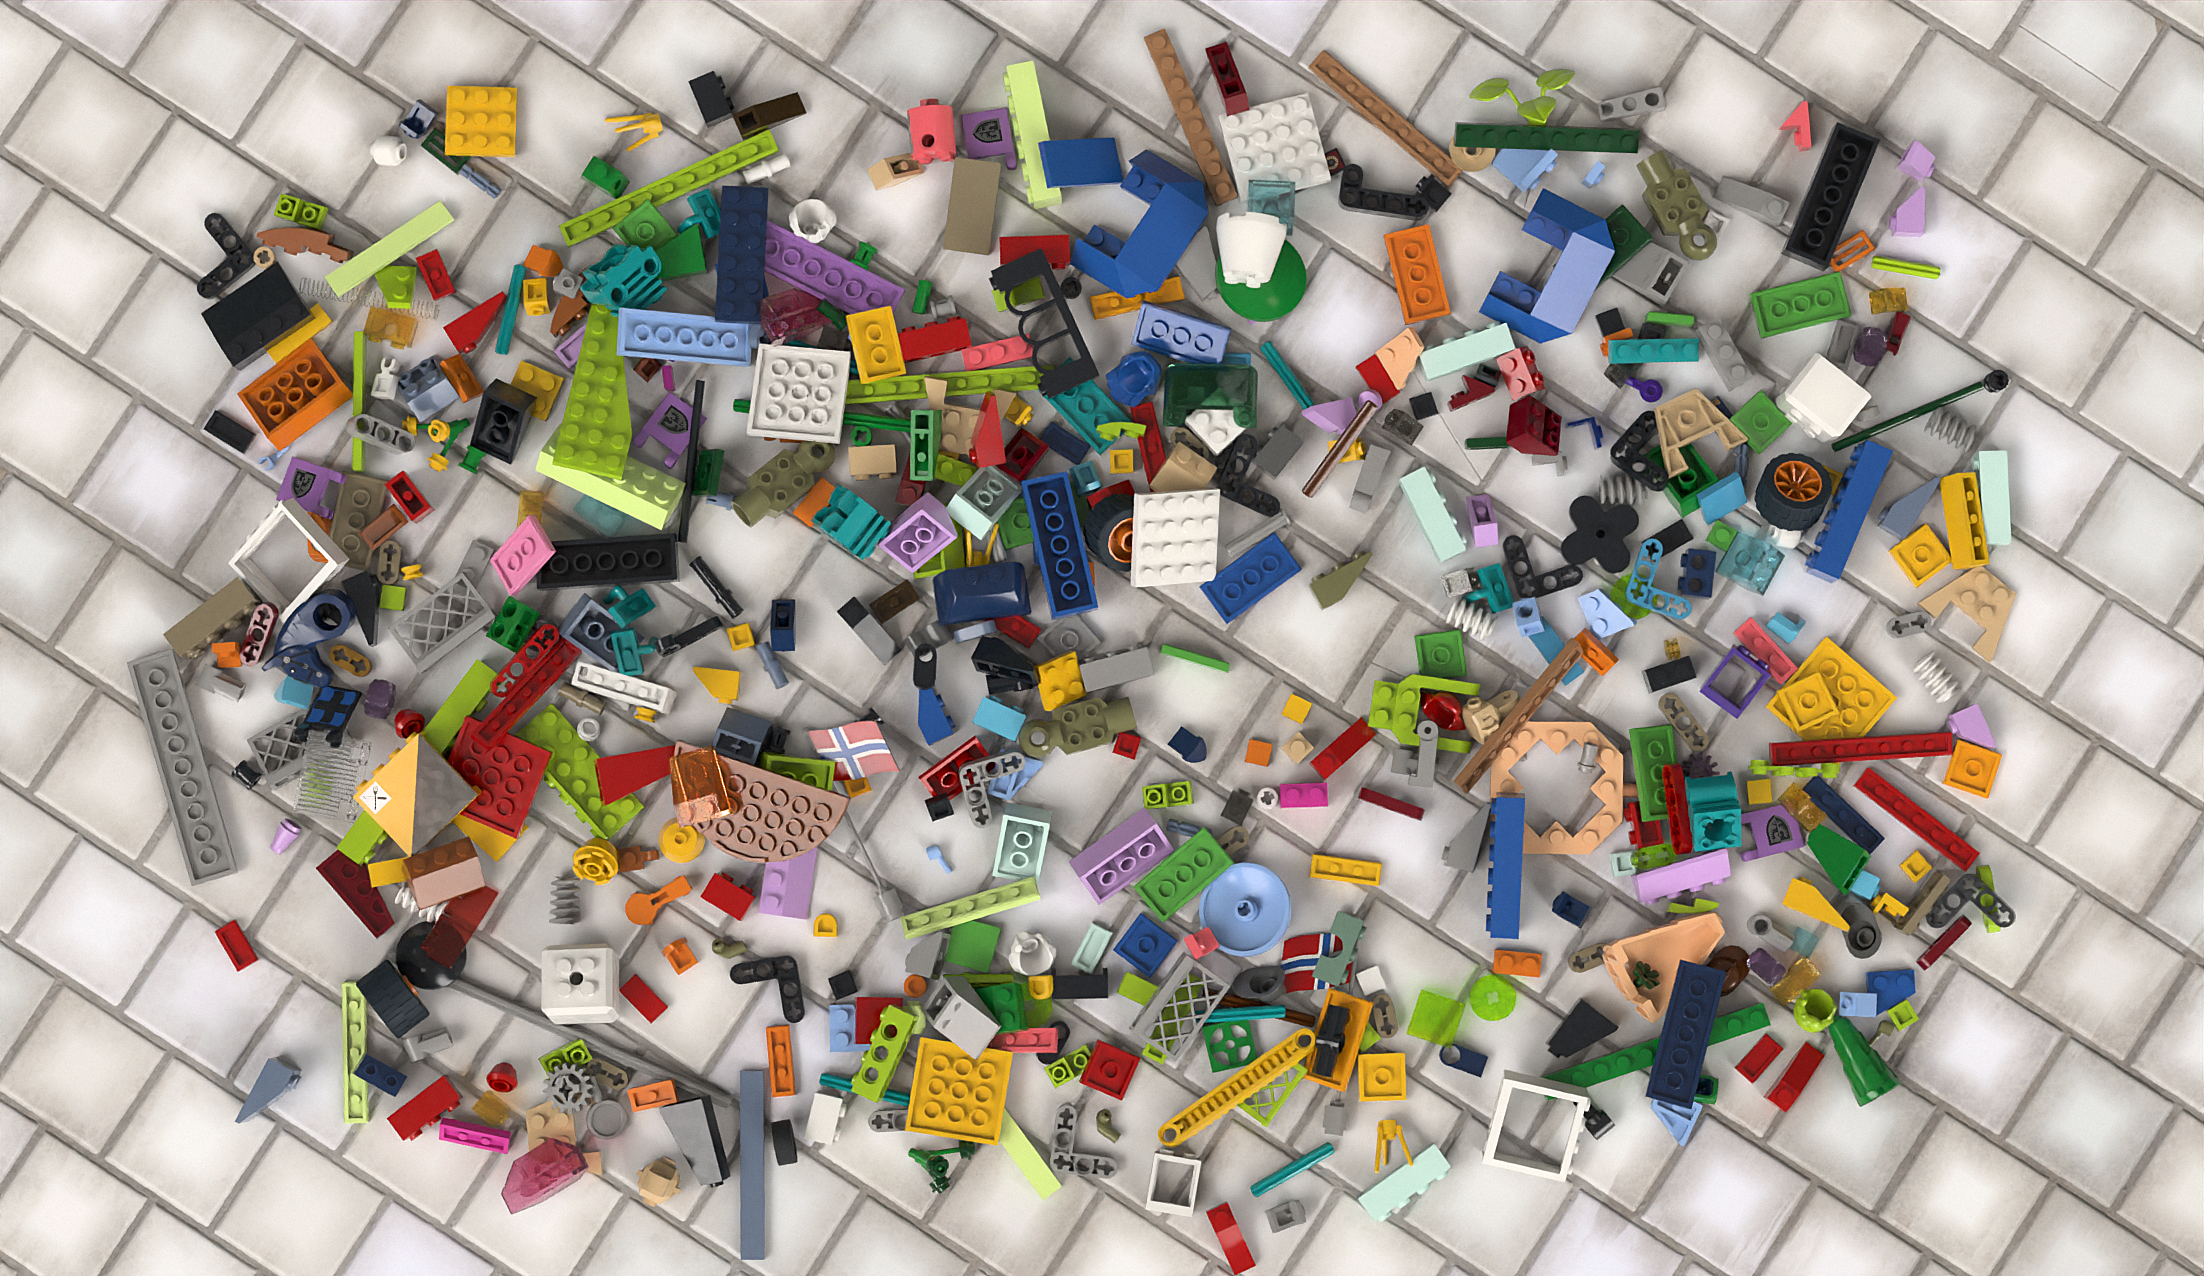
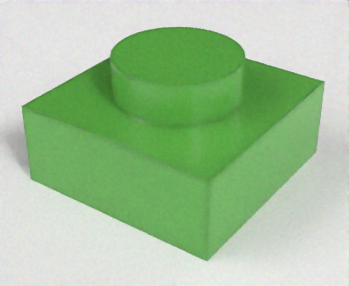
M1716 520L1705 541L1726 552L1737 530Z

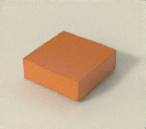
M1249 739L1245 762L1268 767L1272 744Z

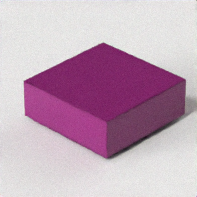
M662 366L664 389L667 392L676 391L672 366Z

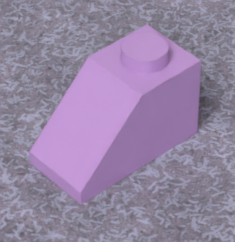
M1914 140L1906 148L1896 169L1921 181L1925 176L1929 178L1933 172L1935 165L1932 163L1935 156L1920 142Z
M1920 187L1893 212V216L1889 217V230H1892V236L1921 237L1924 234L1925 187Z
M1351 397L1311 406L1303 410L1302 415L1328 434L1338 432V435H1342L1356 416V411Z
M1489 494L1466 497L1470 529L1475 548L1498 544L1497 521Z
M1978 703L1948 715V727L1952 734L1955 733L1958 738L1986 749L1997 746Z

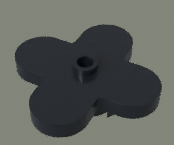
M1580 496L1576 498L1569 507V517L1576 527V531L1567 536L1561 543L1560 552L1562 558L1571 565H1581L1591 558H1595L1600 567L1607 573L1617 574L1624 571L1630 563V552L1624 544L1623 538L1633 533L1638 526L1639 517L1636 510L1629 505L1620 504L1605 512L1593 497ZM1598 530L1604 532V537L1601 539L1596 536Z

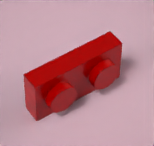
M437 249L416 258L434 301L456 293Z

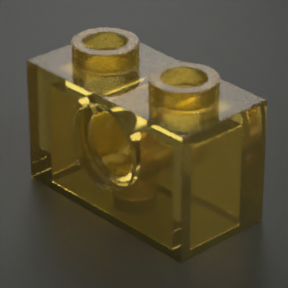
M371 306L363 333L369 336V341L381 344L382 340L391 343V347L404 350V347H412L419 321L412 317ZM395 324V332L391 335H386V326Z

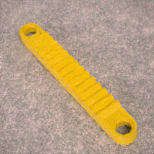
M1307 1028L1297 1030L1164 1123L1158 1131L1159 1141L1166 1147L1174 1148L1191 1136L1197 1135L1198 1131L1204 1130L1214 1120L1220 1119L1221 1115L1227 1114L1230 1109H1234L1237 1104L1243 1103L1244 1099L1250 1098L1261 1087L1267 1086V1083L1273 1082L1284 1071L1290 1070V1067L1296 1066L1300 1060L1316 1049V1035ZM1304 1035L1311 1037V1043L1307 1047H1302L1299 1044L1300 1038ZM1169 1129L1176 1131V1137L1172 1141L1165 1140V1133Z

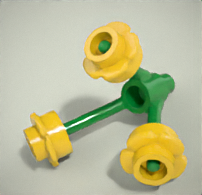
M410 415L407 416V420H402V429L410 432L413 436H418V429H428L430 437L435 442L444 441L449 437L440 455L433 452L432 456L427 458L430 462L428 466L440 473L442 469L448 470L447 465L450 461L444 457L452 443L458 437V434L463 432L464 428L470 426L467 418L462 420L456 419L452 422L435 419L431 424H418L417 417H410Z

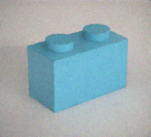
M992 695L989 696V699L983 697L972 723L1016 742L1027 717L1023 714L1024 710L1012 704L1010 708L1001 705L1003 700Z

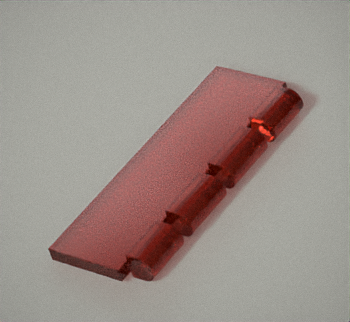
M485 885L484 888L460 896L461 898L451 899L444 909V913L448 916L440 915L432 928L435 934L429 933L421 945V948L428 952L426 956L452 969L499 893Z

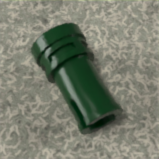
M824 298L816 310L831 320L832 324L842 331L847 325L846 316L850 314L839 310Z

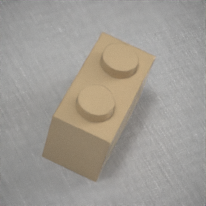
M895 444L848 447L850 476L855 477V481H867L869 476H878L880 480L892 479V475H897Z

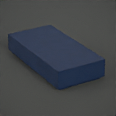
M1054 422L1050 423L1040 440L1049 445L1051 450L1075 465L1081 463L1091 447Z

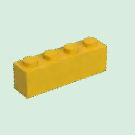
M1956 473L1940 478L1953 570L1972 569L1990 564L1976 473Z

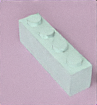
M1497 321L1487 325V329L1478 332V329H1474L1464 333L1465 337L1457 340L1455 336L1443 340V345L1435 347L1434 344L1425 346L1421 355L1417 358L1426 382L1489 361L1515 350L1516 348L1507 323L1500 325V322Z
M2007 450L1978 451L1974 454L1975 457L1971 459L1972 471L1976 473L1987 546L2008 545L2012 542Z
M1424 466L1400 478L1398 482L1439 564L1463 553L1466 550L1465 545H1467V541L1462 532H1457L1454 526L1457 524L1456 519L1451 511L1447 512L1444 506L1447 503L1441 490L1437 492L1434 486L1436 479L1432 471H1427Z
M1434 1143L1412 1157V1166L1406 1161L1357 1196V1199L1374 1222L1376 1220L1382 1222L1391 1215L1390 1210L1398 1206L1401 1208L1411 1201L1409 1197L1415 1192L1418 1195L1423 1193L1430 1187L1428 1185L1429 1182L1435 1178L1439 1181L1449 1174L1447 1170L1451 1166Z

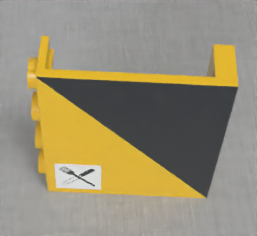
M425 731L418 734L416 732L412 733L405 740L407 745L402 750L398 747L388 757L390 761L385 766L380 764L372 772L374 777L369 782L366 779L356 787L358 792L353 796L409 857L417 855L482 793L477 785L471 787L423 737L426 734Z

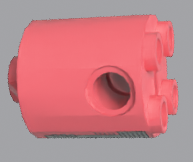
M938 99L920 100L919 107L907 110L911 158L914 161H918V164H931L933 159H941L942 162L954 161L956 143L953 108L948 105H939Z

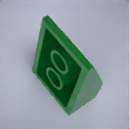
M1691 443L1679 448L1689 469L1668 479V485L1663 490L1669 502L1682 518L1700 508L1696 496L1698 493L1720 481ZM1661 445L1643 455L1665 470ZM1659 477L1658 479H1656L1657 481H1661V482H1662V478H1661V477Z
M1009 983L975 989V992L1001 1025L995 1036L1027 1031L1022 984Z

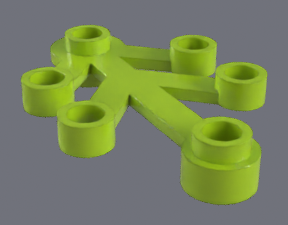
M1751 760L1748 769L1752 770V774L1767 775V771H1772V776L1794 775L1795 772V777H1817V773H1823V778H1837L1840 764L1821 763V769L1769 766L1768 760Z

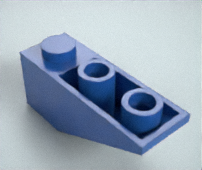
M932 688L924 691L919 690L918 725L928 746L953 735L952 729L956 727L951 716H945L942 710L945 704L941 695L935 696Z

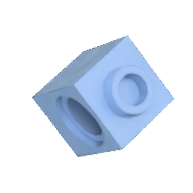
M1535 597L1522 598L1518 602L1512 603L1517 627L1522 637L1545 631ZM1532 613L1530 616L1524 617L1526 614Z
M1840 992L1839 1015L1876 1017L1877 994Z

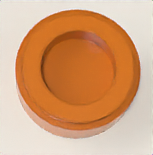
M910 975L904 982V991L910 997H921L927 990V982L920 975Z

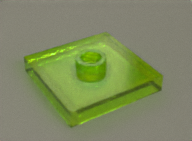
M1421 989L1406 1034L1451 1049L1466 1004Z

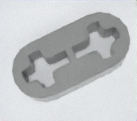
M1923 611L1898 616L1889 620L1886 625V631L1893 638H1902L1922 633L1930 628L1932 623L1931 617ZM1917 616L1926 620V623L1922 625L1923 628H1920L1919 625L1911 626V622L1918 620ZM1895 621H1897L1899 625L1905 623L1907 625V628H1903L1900 630V634H1898L1897 631L1892 630V626L1895 625Z

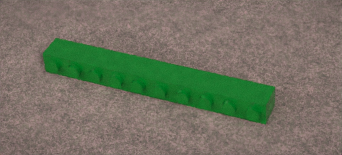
M1759 1002L1715 1017L1708 1046L1770 1026L1764 1003ZM1660 1036L1540 1076V1078L1587 1088L1652 1066ZM1544 1095L1546 1100L1557 1098L1549 1095Z

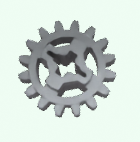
M569 1062L564 1063L563 1068L560 1065L555 1066V1072L551 1070L547 1073L550 1079L543 1081L544 1084L548 1085V1088L543 1090V1093L549 1094L546 1102L552 1100L551 1108L560 1107V1113H564L566 1109L569 1114H573L575 1109L578 1112L583 1110V1105L587 1106L590 1104L587 1097L594 1096L590 1088L594 1087L595 1084L588 1081L592 1075L586 1076L584 1074L586 1071L585 1067L578 1070V1063H574L571 1067ZM562 1074L559 1084L555 1085L557 1078ZM566 1085H568V1087H572L571 1092L568 1089L566 1090ZM583 1092L581 1098L576 1102L578 1093Z

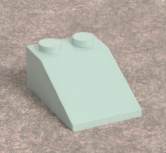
M995 465L980 468L954 495L946 509L949 516L981 540L1022 492L1021 485Z
M1006 803L992 876L1015 881L1034 876L1038 885L1053 811Z

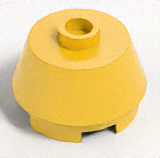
M679 816L668 820L662 826L659 832L658 843L661 852L666 858L677 863H687L700 855L704 848L705 836L696 830L688 817Z
M601 838L589 839L573 855L574 873L581 880L585 877L595 881L594 885L608 883L618 871L616 848L607 840Z

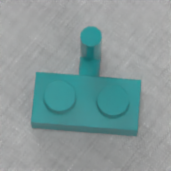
M709 188L690 195L687 201L694 215L687 217L678 226V233L681 234L692 225L699 223L708 240L718 236L720 233L721 210Z
M1500 563L1477 570L1483 588L1462 597V600H1466V604L1486 597L1492 614L1513 607L1512 603H1514Z
M616 585L603 597L605 604H611L617 597L621 600L608 610L621 629L656 607L643 588L629 596L622 586Z
M635 627L612 631L610 635L620 674L626 676L643 674L645 669L641 655L653 653L656 649L653 643L658 638L651 637L647 645L639 646Z

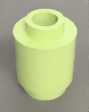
M907 1001V1006H902L903 1009L919 1016L912 1034H924V1028H926V1016L921 1011L924 1005H921V1001Z

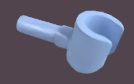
M287 446L281 451L278 450L270 457L260 458L258 464H263L268 460L270 464L265 471L274 469L275 461L289 447Z
M933 845L926 848L930 861L937 858L947 874L953 871L944 860L938 846Z

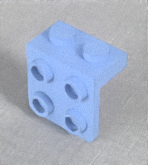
M1502 149L1493 159L1492 165L1523 193H1526L1529 188L1534 190L1542 181L1539 177L1544 171L1549 173L1557 164L1555 159L1558 154L1552 149L1549 151Z

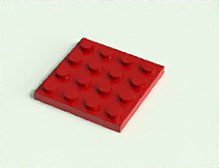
M467 715L448 763L471 787L477 785L482 793L460 815L517 839L553 752L508 732L488 751L471 738V733L482 721Z

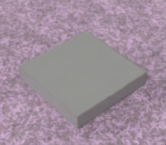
M1078 615L1057 619L1036 638L1053 658L1068 651H1076L1078 663L1102 643Z

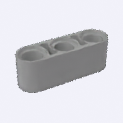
M367 414L351 417L346 423L347 432L351 436L393 454L399 455L410 452L416 444L415 437L410 432ZM358 420L363 423L362 431L357 428ZM379 429L384 432L383 440L378 437ZM399 438L405 441L404 449L399 446Z

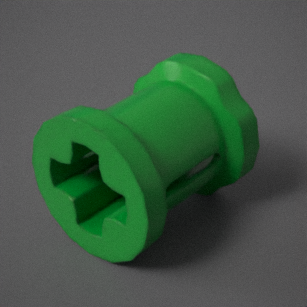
M860 241L858 243L859 249L854 258H851L849 262L868 271V265L878 250Z
M857 426L852 430L851 440L856 447L871 445L873 436L867 427ZM859 432H861L862 434H868L865 436V442H862L861 440L856 441L858 439L857 434Z
M468 445V451L458 466L477 475L478 465L482 457L486 456V453Z

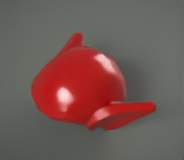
M1420 691L1422 710L1437 726L1452 731L1466 729L1462 718L1459 717L1461 704L1453 694L1443 691L1433 695Z

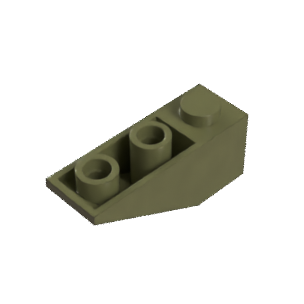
M1361 551L1352 556L1353 561L1347 565L1341 562L1331 568L1332 573L1326 576L1324 573H1321L1311 579L1313 583L1308 587L1321 610L1334 605L1345 597L1373 555L1372 552L1366 554L1364 551Z

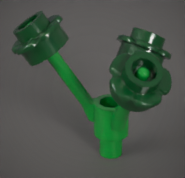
M959 1140V1147L927 1151L911 1148L908 1156L921 1164L934 1181L929 1184L933 1189L932 1192L937 1191L941 1194L950 1186L948 1181L951 1179L946 1177L949 1162L941 1155L960 1152L961 1159L968 1158V1160H971V1155H975L976 1151L974 1142Z

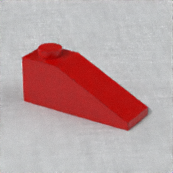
M503 291L443 327L460 354L463 352L468 354L477 348L476 344L481 342L506 302L507 296Z
M991 391L985 393L971 438V449L968 450L970 461L974 462L978 468L1006 463L996 395Z
M1361 717L1310 761L1309 764L1323 780H1326L1377 734Z
M1805 1041L1763 1098L1780 1111L1786 1113L1803 1091L1824 1058V1055Z

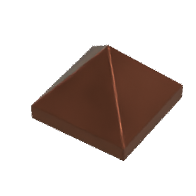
M642 358L633 370L648 383L661 368L662 364L656 359Z

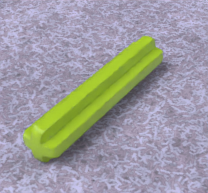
M1877 255L1872 258L1871 262L1873 269L1930 279H1938L1940 276L1939 266Z

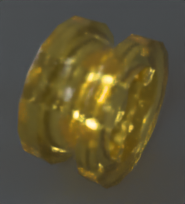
M1673 638L1671 642L1664 640L1667 660L1670 661L1673 657L1680 659L1677 639Z

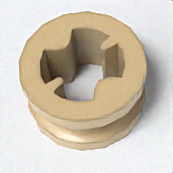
M260 247L255 251L253 256L254 262L262 269H267L276 263V255L268 247ZM264 252H268L269 262L265 261V264H261L262 260L259 256L261 254L265 255Z

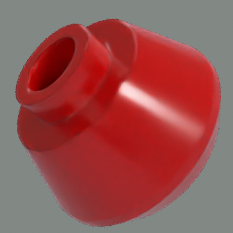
M412 709L399 711L394 719L396 734L402 739H407L414 732L417 734L422 732L425 725L424 716Z
M506 1062L495 1065L486 1076L488 1085L498 1092H511L518 1085L516 1070L511 1064Z

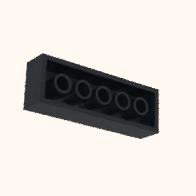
M1838 122L1832 127L1782 249V255L1821 271H1825L1828 268L1880 139Z
M675 533L550 541L556 552L536 573L537 589L539 591L680 582L677 535Z

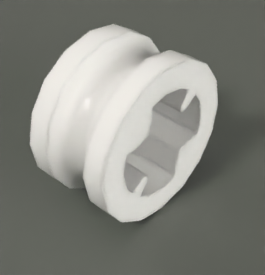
M1264 788L1258 793L1257 803L1261 808L1271 809L1277 804L1278 795L1272 788ZM1264 792H1269V795L1272 794L1274 797L1270 801V805H1265L1266 802L1262 803L1261 798L1264 797Z

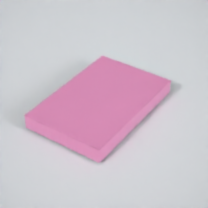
M529 515L492 556L490 561L510 596H516L556 550L536 516Z

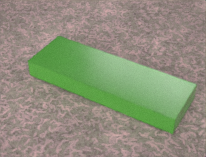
M1163 644L1160 654L1223 673H1228L1230 666L1228 662L1168 644Z

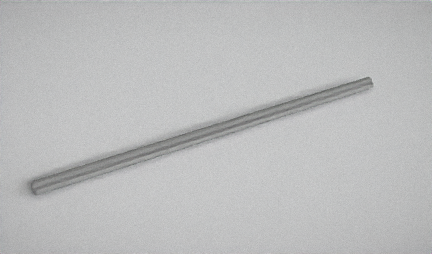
M392 948L387 956V960L396 964V949ZM458 977L453 983L446 986L567 1040L575 1041L582 1039L586 1048L663 1081L674 1078L677 1088L698 1097L710 1095L712 1103L728 1109L733 1097L568 1024L555 1025L545 1014L461 977Z

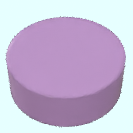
M1366 390L1358 397L1360 409L1367 400L1374 402L1378 406L1376 411L1382 406V398L1375 390Z

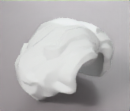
M802 200L789 214L790 227L795 235L803 237L811 243H818L827 237L829 231L836 224L835 210L822 200Z
M1019 932L1014 938L1009 962L1015 972L1027 976L1043 974L1050 970L1056 958V948L1051 939L1042 933Z

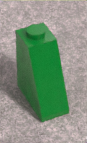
M698 225L691 226L655 251L661 261V271L655 278L660 279L662 282L708 273L701 232Z
M1820 823L1808 836V846L1837 889L1842 894L1847 895L1868 863L1871 855L1865 849Z

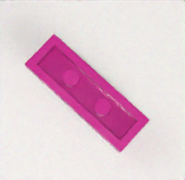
M442 1117L439 1140L508 1154L511 1132Z

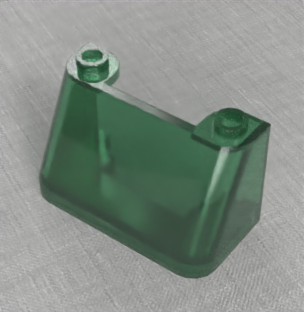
M1171 364L1165 372L1163 426H1179L1186 419V409L1233 410V418L1236 425L1242 428H1257V370L1247 364Z

